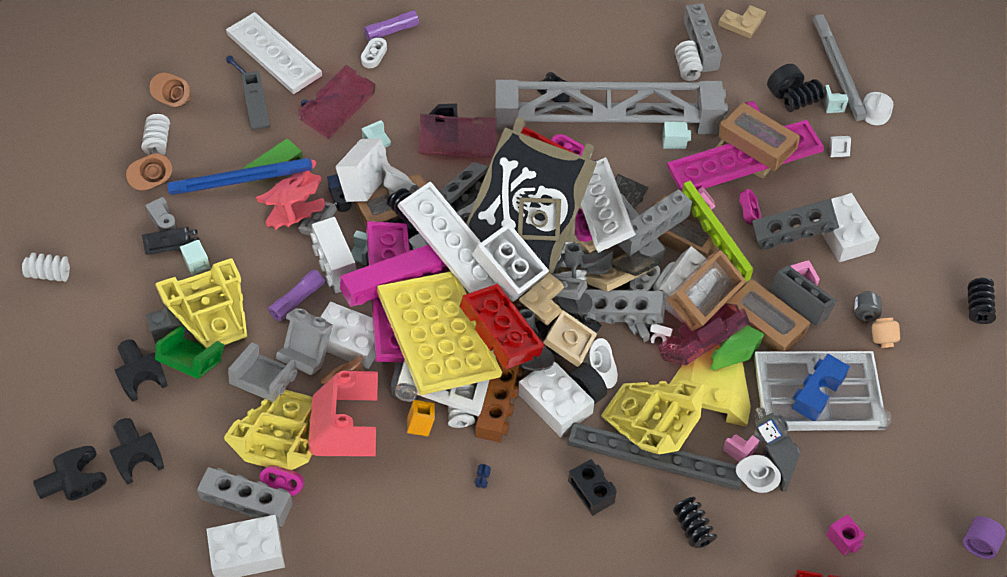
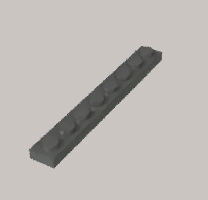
M573 423L568 440L569 446L740 490L742 480L736 473L737 465L681 450L664 454L652 453L640 449L623 435Z

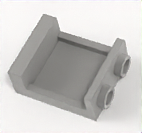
M296 308L286 316V319L290 320L284 347L277 351L276 359L286 364L290 360H294L297 369L313 375L323 367L333 324L326 322L322 317H315L309 314L304 309Z
M251 342L228 368L229 384L274 402L279 395L281 396L284 393L286 386L296 378V362L290 360L287 365L262 356L259 354V345Z

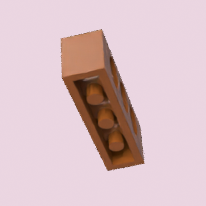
M496 357L502 374L499 378L489 380L481 413L476 423V437L501 443L503 435L508 433L509 422H507L508 416L512 417L514 404L511 403L513 398L518 396L519 386H517V381L522 380L524 368H521V365H517L510 369H505ZM493 415H498V416H500V417H499V418H493V417H491V416H493Z

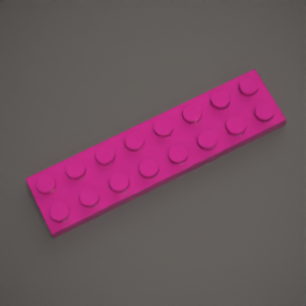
M807 120L784 126L798 134L800 139L798 149L783 164L823 152L824 146ZM767 133L755 135V137L774 148H778L782 144V142ZM730 143L667 163V169L681 192L683 183L691 181L697 190L702 186L705 189L769 169V167Z
M367 221L366 234L369 265L410 251L407 224ZM380 298L371 299L376 362L404 363V356Z

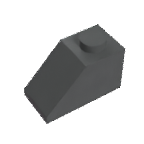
M168 308L146 314L155 344L159 339L164 338L179 326L185 328L184 335L191 333Z
M790 436L774 444H766L762 454L769 458L778 468L781 474L779 486L782 492L787 490L800 455L797 444L792 442Z

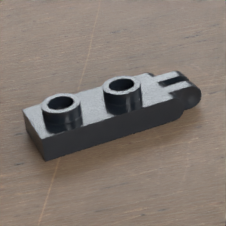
M189 227L142 234L145 254L180 249L183 245L199 240V237H190V235L198 234L197 229L189 230Z

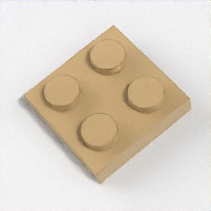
M562 310L543 343L578 367L582 364L597 333Z

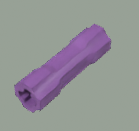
M412 10L389 20L364 27V32L367 40L370 42L373 38H382L388 34L419 25V19L416 11Z
M311 270L296 286L268 308L269 313L277 321L284 320L289 312L293 311L305 298L325 283L324 278L318 271Z

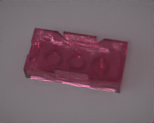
M345 65L334 78L316 93L315 100L311 99L299 110V119L330 139L375 93L376 84L366 77L362 78L356 74L357 71Z
M420 114L419 154L493 158L496 151L497 118L446 117ZM436 119H445V122H435V121H436ZM473 121H483V124H473ZM434 149H443V152L434 151ZM472 151H481V153L472 154Z
M725 303L703 326L692 331L685 323L677 328L682 340L672 336L657 347L664 361L688 365L749 325L750 321L745 309L739 310L736 304Z

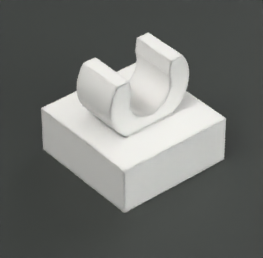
M830 137V157L850 156L851 137Z
M657 324L652 325L650 332L655 334L651 337V343L655 342L656 337H662V346H665L667 344L666 336L671 338L673 329Z

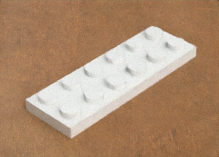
M255 12L226 29L227 35L292 94H295L322 76V71Z
M606 157L596 161V167L581 202L595 248L598 252L636 235Z
M431 182L398 204V208L469 293L496 284L472 255L476 247L481 243L480 240Z

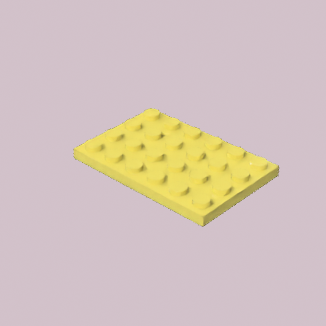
M452 272L384 284L377 287L378 296L419 395L501 377L502 371L493 351L488 349L475 331L477 322H470L459 307L462 297L466 295L463 285Z

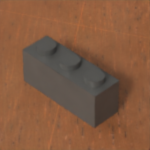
M789 265L777 271L769 288V291L775 294L777 298L783 300L793 310L800 313L816 326L828 319L837 300Z

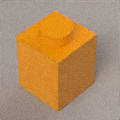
M413 400L407 417V433L429 436L435 419V403Z

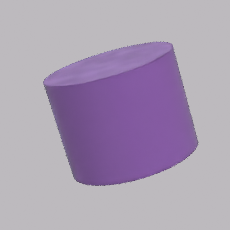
M982 516L975 517L963 539V545L969 552L980 558L993 559L996 557L1006 537V531L1002 525L993 519Z

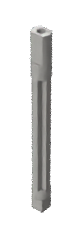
M824 14L815 15L813 23L844 94H847L849 107L856 121L865 120L867 113L828 22Z

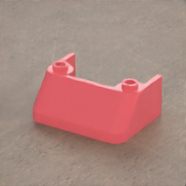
M338 372L313 395L309 430V451L311 454L316 456L376 457V427H353L352 417L346 414H336L337 400L377 401L378 372Z

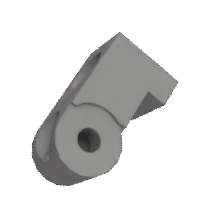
M164 197L145 205L148 216L159 231L177 229L174 216L168 214L170 211Z

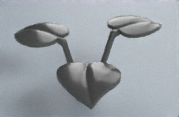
M569 243L565 246V254H561L554 273L557 272L563 260L568 268H572V278L575 279L576 267L578 265L582 269L586 268V271L591 274L607 273L611 269L613 251L582 255V247L579 244ZM583 293L579 300L559 297L558 305L562 310L569 313L586 314L591 310L593 301L587 293Z
M524 309L519 311L536 335H541L545 339L552 326L550 324L545 325L540 320L535 322V313L532 310ZM544 347L539 357L534 355L532 360L520 365L525 369L533 371L547 370L554 364V355L549 349Z

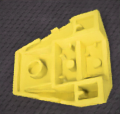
M232 258L213 264L210 271L180 281L173 277L155 283L163 303L206 349L216 341L223 343L225 346L247 338L245 312H243L242 303L243 294H241L240 285L241 276Z
M699 340L670 384L678 383V380L702 384L704 387L702 408L726 413L727 423L747 427L751 405L743 362L711 370L710 368L713 363L711 356L716 348L720 350V345Z
M678 380V383L673 384L660 381L659 384L649 385L648 382L623 383L601 414V417L642 450L656 454L679 451L701 417L704 387L702 384L687 380Z
M285 390L274 402L264 399L261 402V406L255 410L251 409L242 420L238 419L232 424L224 436V440L245 462L263 467L273 465L292 471L308 463L313 455L309 451L312 396Z

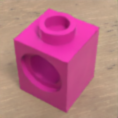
M848 514L830 525L826 534L843 556L849 552L854 554L863 547L862 542L866 536ZM843 534L849 535L852 539L845 538Z

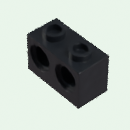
M592 459L569 471L568 482L592 516L615 503L617 493L615 486L612 482L606 480L600 465H596ZM583 476H591L592 479L587 480ZM596 493H602V494H604L605 496H604V497H598V496H596L595 494H596Z

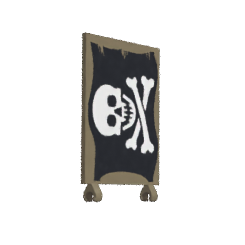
M517 117L513 130L504 128L466 225L482 243L508 223L518 233L519 198L561 199L560 240H524L549 270L548 273L553 275L597 164L596 161L590 160L594 151V145L586 143L582 156L521 134L525 126V120ZM524 202L522 235L555 236L557 204ZM543 211L546 213L548 222L544 227L538 228L532 224L531 216L534 212ZM541 213L534 216V223L536 225L544 224L546 220L545 215Z

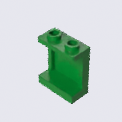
M179 326L157 341L155 345V360L199 379L222 362L224 344L216 341L206 349L204 346L184 338L185 328Z

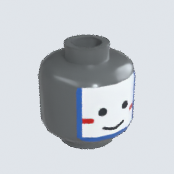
M864 291L858 294L854 301L856 317L866 322L878 319L882 313L881 297L872 291Z
M770 413L756 422L757 430L754 433L756 438L760 440L759 442L762 443L764 441L766 444H774L786 438L789 427L782 415Z

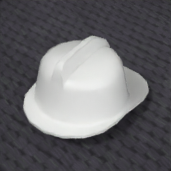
M871 92L866 95L863 101L864 109L867 113L865 121L877 126L888 122L893 110L892 99L881 92Z
M382 165L386 171L384 186L388 189L390 195L402 188L410 190L413 185H416L398 169L389 165Z
M598 338L593 341L582 363H587L596 369L608 389L615 386L618 373L610 344L607 340Z
M748 456L742 459L736 466L738 477L755 492L765 493L772 491L781 481V474L778 468L765 456Z

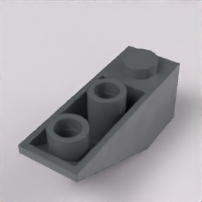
M260 72L242 73L241 79L251 129L256 130L270 127Z

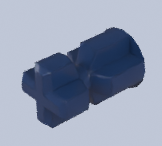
M485 464L478 465L476 473L478 477L475 478L474 482L476 487H487L488 482L485 478H489L490 466Z

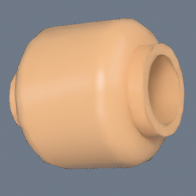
M893 318L876 319V322L872 324L873 342L881 344V348L894 347V343L900 341L899 323L893 321Z

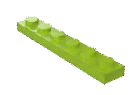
M692 182L683 183L682 193L692 201V215L700 221L702 229L709 234L714 246L718 247L728 257L729 261L742 274L746 282L749 281L753 267Z

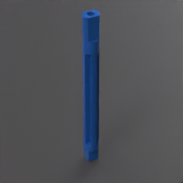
M310 158L184 179L169 182L168 192L171 195L286 176L313 170V165Z

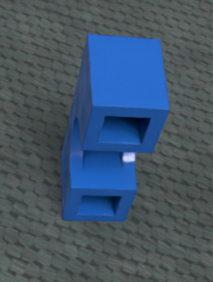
M827 354L823 360L819 359L814 366V370H816L814 374L809 373L803 382L804 388L802 390L799 388L792 399L795 403L792 409L808 419L816 421L826 407L830 397L823 393L820 387H827L836 392L846 378L850 366L830 354Z

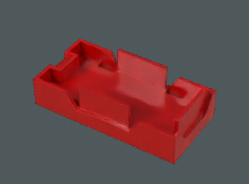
M498 283L463 295L459 307L470 322H477L475 331L490 351L493 350L494 355L505 369L528 362L533 359L534 355L536 357L541 355L545 345Z

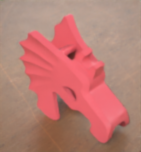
M311 160L314 168L316 165V161ZM310 171L294 173L290 178L276 183L268 192L257 196V202L275 205L265 222L267 227L272 226L277 230L280 226L285 225L289 228L290 225L300 222L303 218H311L312 213L321 212L325 206L323 198L305 203L310 194H314L322 181L321 176L312 174Z

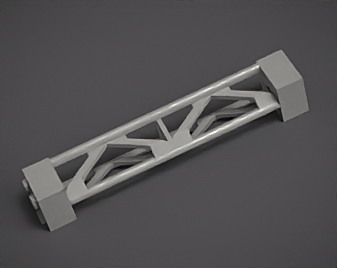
M496 80L495 133H503L504 128L513 130L516 118L521 117L525 122H687L697 124V134H719V124L725 118L724 114L727 115L728 104L724 103L726 89H723L722 81L544 82ZM518 89H547L546 94L531 102H518ZM580 90H606L605 103H598L581 94ZM611 90H637V94L621 103H611ZM671 90H698L696 102L687 103L671 94ZM564 92L582 103L547 101ZM655 93L671 103L637 102ZM558 109H567L579 115H556L549 113ZM584 109H592L593 113L588 112ZM646 110H657L667 115L637 114L642 113ZM674 110H683V114Z

